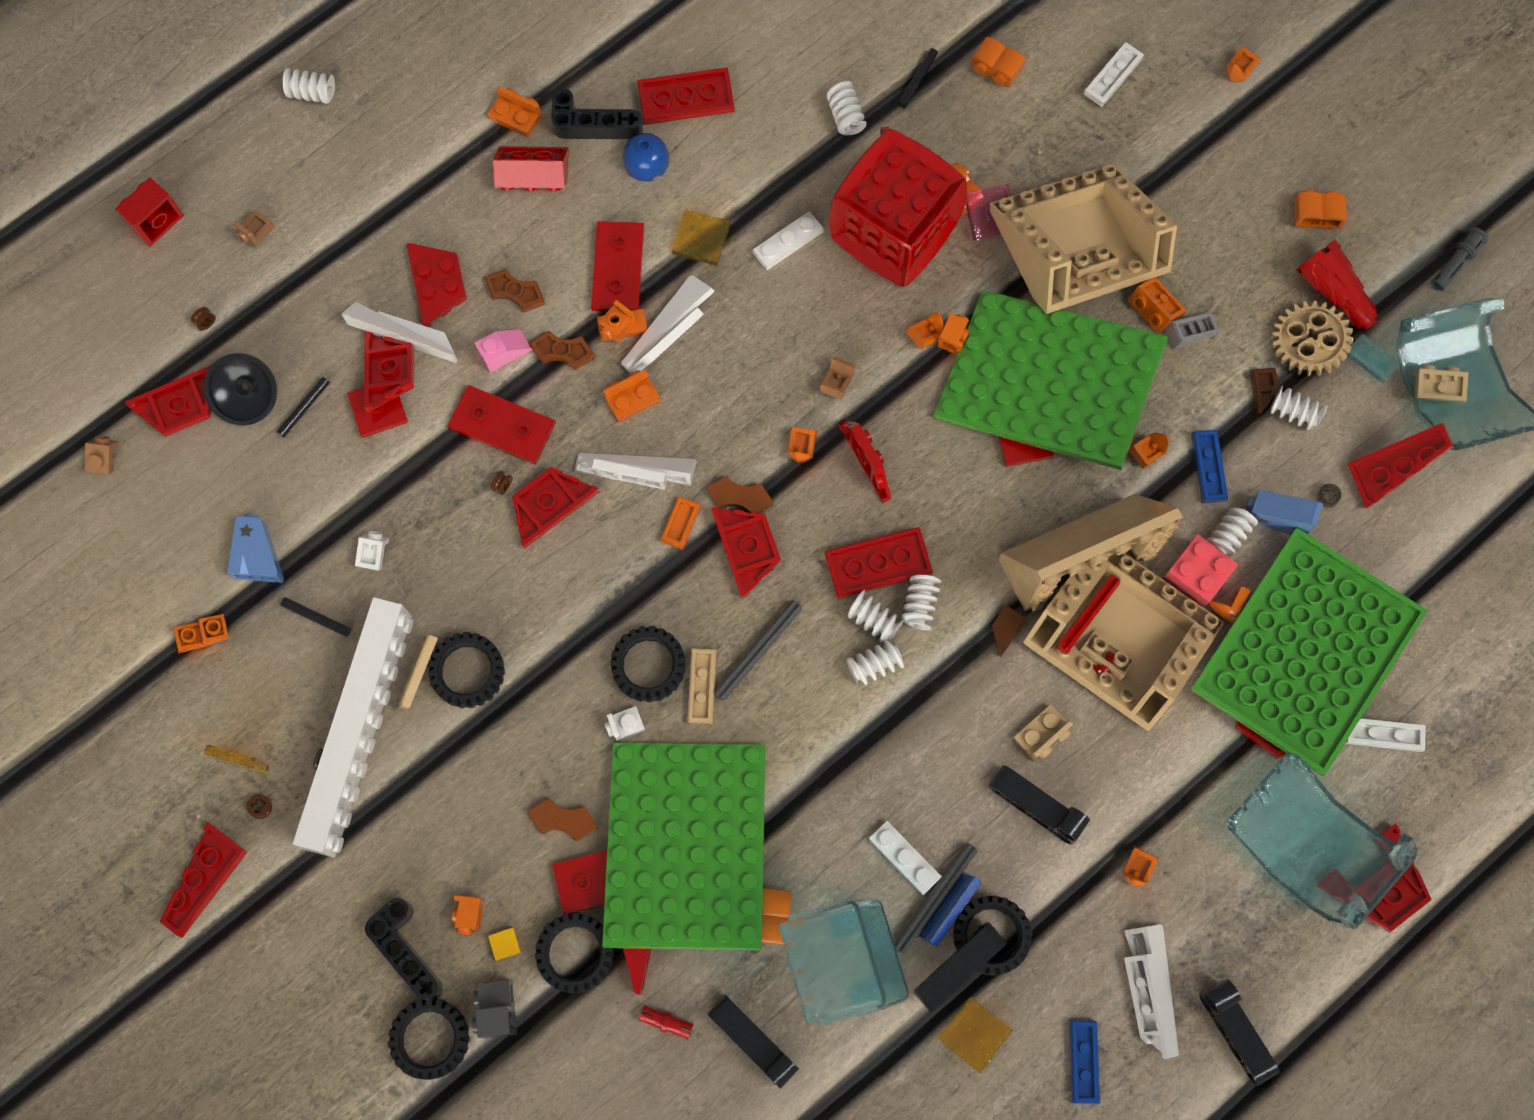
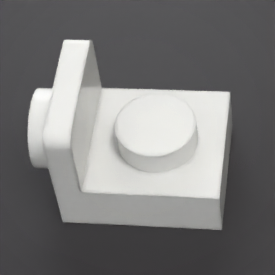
M368 531V533L360 536L355 566L381 570L385 545L389 543V538L383 537V533L377 531Z
M636 706L614 715L611 713L606 714L608 722L604 724L609 737L614 736L617 742L645 731Z

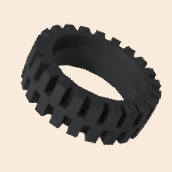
M641 626L637 630H630L627 635L624 634L621 640L615 644V649L611 655L612 675L618 687L630 698L640 702L660 701L664 697L672 695V692L678 689L680 682L682 683L686 669L685 655L678 640L670 632H666L665 629H658L655 626H649L648 628ZM643 641H656L664 645L671 653L673 659L672 671L668 679L662 684L651 688L640 687L632 683L624 670V660L629 649Z
M456 633L451 638L446 637L444 639L445 642L439 643L436 646L437 650L432 652V659L428 663V677L434 691L445 702L454 707L457 706L464 709L465 707L475 708L477 705H484L485 701H490L494 698L493 695L499 692V687L504 681L503 675H505L504 661L497 647L486 637H482L477 633ZM462 647L480 649L487 655L491 665V673L487 683L480 690L470 694H460L452 691L446 686L443 679V666L446 658L453 651Z
M985 896L975 899L966 905L956 919L953 930L954 946L958 950L968 941V926L976 914L983 910L991 909L1004 912L1017 927L1018 941L1016 948L1004 960L988 961L977 971L985 975H1001L1017 968L1027 957L1032 944V929L1030 928V921L1025 915L1026 913L1015 902H1011L1004 897Z
M573 913L557 917L544 927L545 929L540 933L539 940L536 943L535 960L541 976L548 984L563 992L580 993L594 988L606 978L613 964L614 949L603 948V925L599 921L584 914ZM580 927L587 929L596 937L600 947V958L598 965L592 973L584 978L571 980L563 978L555 972L550 963L549 951L551 943L557 934L567 928Z
M421 999L405 1006L406 1008L401 1010L397 1014V1018L393 1020L392 1028L388 1034L390 1036L388 1041V1047L391 1050L390 1056L394 1059L395 1065L405 1074L422 1080L437 1079L454 1071L463 1061V1057L468 1051V1042H470L469 1028L464 1016L456 1007L440 999ZM428 1012L441 1014L449 1020L454 1030L455 1040L452 1051L446 1059L432 1066L417 1064L408 1056L404 1048V1034L407 1026L413 1018Z

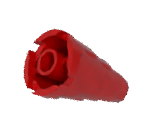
M1335 239L1326 248L1321 249L1301 264L1296 271L1317 293H1321L1332 306L1343 312V315L1347 320L1349 319L1353 326H1357L1359 329L1363 327L1367 330L1378 322L1375 319L1378 316L1376 313L1377 309L1363 288L1365 287L1353 271V266L1342 251L1341 245Z

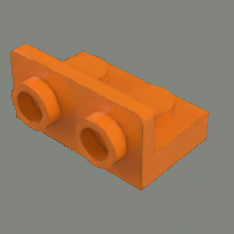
M499 86L497 89L498 98L487 114L488 119L529 138L542 117L539 104L530 97L525 98L518 95L511 88L506 89Z
M1156 277L1139 285L1127 300L1157 334L1162 333L1169 323L1181 318L1187 311Z
M646 369L642 371L636 370L620 382H612L603 391L605 400L618 423L661 401Z

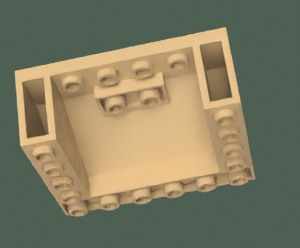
M1114 164L1105 165L1092 171L1064 178L1063 180L990 203V213L1034 301L1046 314L1171 272L1177 225Z
M1133 494L1002 552L998 560L1024 612L1030 609L1035 612L1046 606V602L1050 600L1049 597L1053 594V590L1057 587L1061 576L1068 573L1070 576H1074L1082 572L1084 566L1093 563L1094 566L1101 564L1108 559V555L1115 552L1117 555H1121L1129 551L1135 561L1143 559L1144 562L1155 558L1157 552L1162 550L1161 546L1168 542L1167 538L1173 535L1172 531L1178 528L1177 524L1183 516L1177 507Z
M1115 552L1108 555V559L1096 566L1090 563L1084 566L1082 572L1070 576L1044 610L1023 643L1149 732L1176 699L1225 622L1127 554L1117 555ZM1110 575L1115 576L1120 580V585L1067 654L1062 653L1057 649L1058 642ZM1108 651L1114 654L1113 664L1104 659ZM1093 664L1107 666L1111 674L1103 672L1099 675L1093 669Z

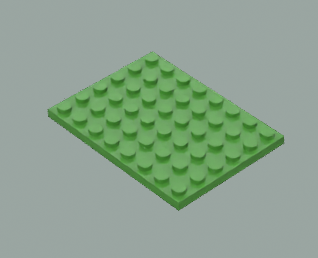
M982 290L968 326L970 332L966 337L965 343H963L961 352L957 354L935 411V419L1122 470L1168 342V336L1061 309L1046 314L1037 303Z
M1296 528L1190 690L1323 777L1428 610L1304 531Z
M613 743L603 948L762 950L765 745Z

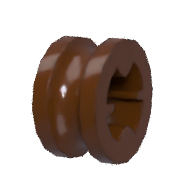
M207 307L196 310L191 316V322L200 331L210 328L216 320V316L210 313Z
M499 471L495 475L490 489L493 491L498 490L500 495H504L509 489L513 477L511 475L505 476L504 471Z
M254 795L247 802V811L256 819H264L271 813L272 803L264 795ZM262 800L261 802L264 805L266 804V807L261 809V813H257L258 811L253 809V807L258 805V801Z

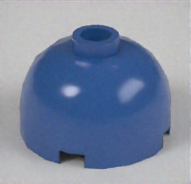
M637 134L628 140L624 147V166L628 174L639 181H653V178L659 175L661 177L665 174L669 167L670 158L667 146L660 137L654 134Z

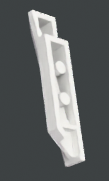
M689 276L621 362L629 374L636 370L642 371L704 314L698 306L714 290L695 276Z
M357 302L342 313L347 325L372 332L375 337L384 338V336H387L396 341H406L412 343L414 350L454 363L457 362L445 332L380 311L377 313Z
M579 453L574 471L665 490L667 481L691 486L697 461L696 459Z
M1159 924L1124 930L1133 955L1125 957L1124 960L1140 1038L1145 1043L1155 1046L1162 1053V1058L1176 1057L1179 1055L1163 926Z

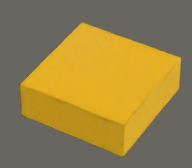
M515 928L488 936L496 962L522 953Z

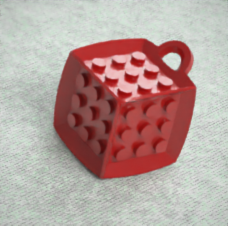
M889 126L881 127L880 137L855 163L833 196L829 211L831 237L838 245L866 267L899 286L907 287L935 257L958 223L966 203V178L924 145L894 129H890Z

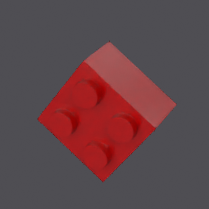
M151 177L145 182L140 183L137 189L130 196L123 199L119 206L115 208L129 228L149 247L184 216L172 197Z

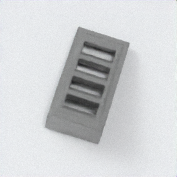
M1211 312L1172 321L1164 329L1172 349L1184 347L1220 333ZM1201 321H1204L1208 331H1205Z

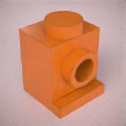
M616 300L598 324L599 332L605 339L609 341L612 339L619 343L634 327L636 318L631 310Z
M950 313L939 337L937 347L956 355L958 352H961L963 343H965L966 337L970 330L966 329L969 319L963 315Z
M454 895V901L458 902V907H454L452 922L455 923V928H457L456 934L472 936V931L480 932L485 900Z

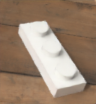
M1125 42L1085 89L1084 95L1103 107L1142 61L1144 54Z
M809 211L754 248L753 254L763 267L769 270L823 233V227Z
M1361 718L1345 744L1423 752L1425 751L1426 725Z
M888 821L868 839L922 896L942 877Z

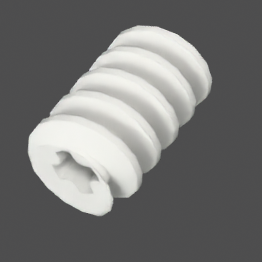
M286 68L283 74V89L288 98L295 97L299 100L304 98L306 101H321L327 104L334 96L335 80L334 76L331 75L327 81L325 73H321L318 79L317 72H312L309 78V72L306 70L303 71L301 76L299 69H295L292 75L291 69Z
M843 81L834 85L826 95L833 117H835L837 129L842 135L857 134L867 125L866 121H863L864 115L860 113L862 109L858 105L859 101L855 97L856 92L853 90V84L850 81Z
M1282 385L1272 403L1270 413L1274 414L1277 410H1280L1279 418L1281 419L1286 414H1289L1288 422L1291 423L1295 418H1298L1297 426L1300 427L1304 422H1307L1306 430L1309 431L1313 426L1317 428L1326 413L1328 405L1324 404L1318 409L1319 401L1315 400L1309 405L1310 397L1305 396L1300 401L1301 393L1296 392L1291 397L1292 389L1287 388L1282 393Z
M1239 507L1230 508L1227 515L1222 518V523L1216 526V530L1210 534L1211 538H1208L1206 541L1225 555L1234 556L1236 551L1232 547L1240 548L1242 546L1239 540L1245 541L1247 539L1244 532L1251 533L1253 529L1250 525L1256 526L1258 520L1245 509Z
M929 575L911 576L910 583L912 585L907 589L910 594L905 598L908 604H905L903 607L906 613L902 614L901 620H904V623L910 627L919 630H931V627L925 624V621H933L934 619L927 613L936 610L935 607L929 604L930 602L938 601L936 597L932 596V593L940 592V589L935 587L934 584L942 582L940 579Z
M863 590L851 605L848 618L852 619L857 616L856 624L860 625L865 622L864 630L868 631L873 628L872 636L876 637L881 634L880 642L884 643V641L890 640L896 634L904 620L896 624L897 615L894 614L891 617H887L889 608L879 611L881 602L872 605L873 596L871 595L864 599L865 590Z
M884 641L883 649L876 645L874 653L867 649L865 657L861 653L856 654V662L851 657L847 658L849 670L857 685L859 680L867 685V676L876 681V672L885 677V668L887 667L894 673V664L896 663L902 669L904 668L902 656L894 641H892V644L889 641Z

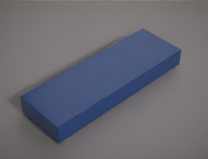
M1217 430L1192 432L1191 436L1202 503L1225 502L1228 500L1218 432Z
M963 872L919 936L937 947L981 885V881Z
M1069 1021L1072 1103L1100 1104L1097 1021Z

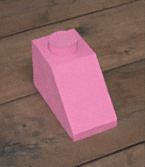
M520 329L495 331L475 342L476 348L490 373L532 350Z

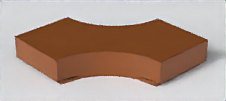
M507 269L485 276L493 300H511L521 307L523 313L546 305L537 281L523 282L511 276Z
M547 331L529 343L542 364L550 361H563L577 370L595 359V354L581 336L565 340L556 337L551 331Z
M725 476L706 487L707 492L719 509L738 507L748 513H761L773 506L772 499L761 483L753 486H742L734 483L728 476Z
M548 798L528 811L541 834L553 830L563 831L571 835L578 842L598 829L585 806L578 809H564Z

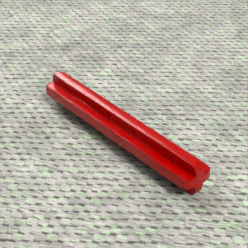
M1113 575L1106 579L1058 642V650L1064 654L1071 650L1120 585L1119 579Z

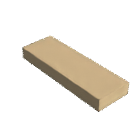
M432 635L423 638L398 700L397 707L405 710L410 708L438 638Z
M691 648L688 724L713 725L716 649Z

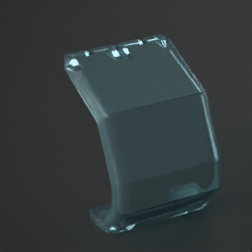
M1502 298L1481 299L1408 318L1400 323L1396 343L1398 362L1416 413L1429 428L1440 423L1445 424L1454 445L1451 450L1459 451L1474 447L1475 445L1496 441L1499 438L1504 439L1522 434V432L1526 433L1534 430V409L1510 388L1492 345L1489 325L1492 312L1504 308ZM1422 365L1436 366L1435 370L1457 367L1460 368V372H1469L1467 401L1461 403L1414 399L1416 377H1412V372L1419 369Z
M1287 752L1276 764L1277 770L1272 769L1259 784L1260 789L1255 788L1242 803L1243 809L1239 807L1227 820L1229 823L1228 829L1266 874L1310 910L1333 925L1355 929L1365 920L1414 862L1418 852L1414 839L1405 833L1396 843L1377 833L1335 800L1300 756Z
M868 898L845 901L787 916L788 922L778 925L783 943L795 941L796 944L794 947L785 949L791 971L803 969L804 974L793 977L799 999L810 996L812 1002L801 1005L806 1024L818 1022L819 1027L899 1005L907 999L908 988L883 905L878 899Z

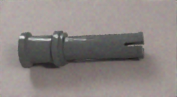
M1476 227L1470 228L1468 236L1464 241L1456 245L1454 255L1430 282L1434 289L1444 291L1468 260L1475 258L1477 255L1476 251L1489 240L1488 235L1483 230Z

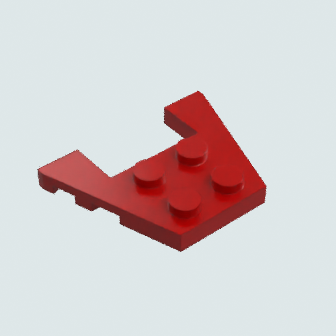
M1396 823L1376 838L1394 861L1355 891L1337 870L1317 884L1319 889L1389 933L1432 900L1418 868H1415L1408 846L1404 843L1400 835L1401 831Z

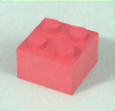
M1197 535L1163 580L1205 608L1239 564L1200 535Z

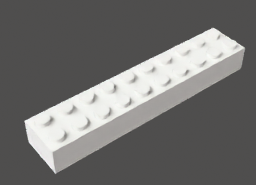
M374 597L372 599L293 841V845L304 850L335 858L336 853H339L342 849L344 842L342 834L344 828H347L350 824L352 817L350 809L352 803L357 801L360 789L357 787L360 778H364L367 771V763L365 762L368 753L371 754L375 746V739L373 737L376 729L381 727L383 721L381 712L383 706L387 705L390 699L391 691L389 687L391 681H395L398 674L397 663L399 657H403L406 649V643H404L406 634H410L413 627L412 616L402 604Z

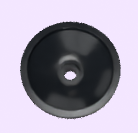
M233 353L221 357L211 365L204 380V394L209 407L219 418L234 425L245 426L261 421L273 410L277 400V383L272 371L263 361L249 354ZM243 383L249 385L248 391L243 389Z

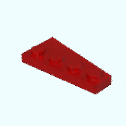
M1440 423L1347 464L1366 508L1369 509L1454 447L1445 424Z
M209 822L206 823L203 829L205 833L200 843L197 842L193 850L195 854L188 868L185 867L181 875L183 879L178 890H174L160 920V923L181 938L184 937L248 853V851Z

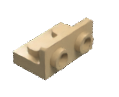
M1422 365L1419 369L1412 372V377H1416L1414 399L1461 403L1467 401L1469 372H1460V368L1457 367L1435 370L1436 366Z
M1050 704L1022 729L1013 740L1033 762L1038 757L1043 760L1053 751L1052 744L1057 740L1062 743L1072 734L1069 729L1074 724L1071 721L1067 722Z

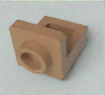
M255 209L242 224L237 221L233 223L237 230L236 236L244 243L249 241L254 246H257L274 228V224Z
M834 357L819 391L842 400L852 381L856 366Z
M95 436V439L86 442L85 471L102 474L112 473L113 449L118 447V441L110 440L109 436Z

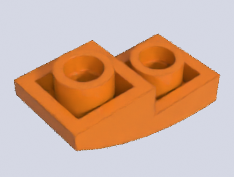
M224 614L201 618L196 623L173 627L178 652L182 653L229 639Z

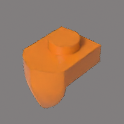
M1241 46L1226 65V72L1230 81L1244 82L1261 62V58Z
M933 313L927 319L908 327L906 333L920 350L939 341V337L944 329L942 315Z
M792 427L788 454L793 460L801 463L813 457L817 431Z
M1152 433L1129 448L1130 453L1142 469L1166 453L1169 446L1168 436L1162 433Z
M1241 586L1236 591L1229 606L1215 601H1210L1209 604L1219 616L1234 623L1249 599L1247 597L1251 590Z
M1135 846L1123 871L1124 878L1134 887L1146 885L1159 857Z

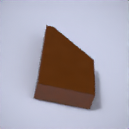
M1276 368L1254 369L1250 371L1257 414L1262 413L1279 391Z
M1007 605L1004 606L991 626L997 654L1002 657L1026 620V617Z

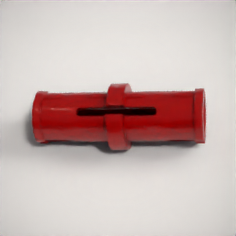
M644 1005L642 1013L652 1017L640 1014L639 1022L660 1028V1032L666 1033L668 1031L686 1040L689 1039L690 1032L681 1028L692 1031L694 1023L673 1017L672 1013L668 1011L665 1014Z

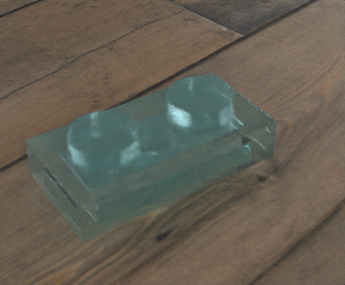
M1363 334L1351 345L1350 353H1346L1349 358L1382 384L1400 365L1397 360Z

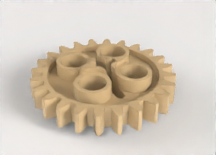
M1314 300L1312 306H1308V303L1304 301L1302 308L1294 304L1293 312L1286 309L1285 317L1279 316V324H1274L1273 330L1275 332L1272 333L1271 339L1275 340L1272 344V348L1277 349L1275 356H1283L1281 359L1282 365L1287 362L1290 363L1289 371L1297 367L1298 375L1303 370H1307V375L1310 377L1312 371L1315 370L1317 375L1321 376L1322 369L1330 373L1331 365L1339 368L1340 360H1346V353H1350V344L1353 342V337L1350 336L1353 329L1346 328L1349 324V319L1341 321L1343 312L1335 314V306L1329 310L1326 309V302L1321 307H1318L1316 300ZM1319 321L1323 325L1315 326L1312 322ZM1298 331L1301 335L1294 336L1290 332ZM1324 341H1331V342H1333L1335 345H1333V346H1327V345H1325L1323 342H1324ZM1301 351H1309L1312 353V355L1305 356L1301 353Z

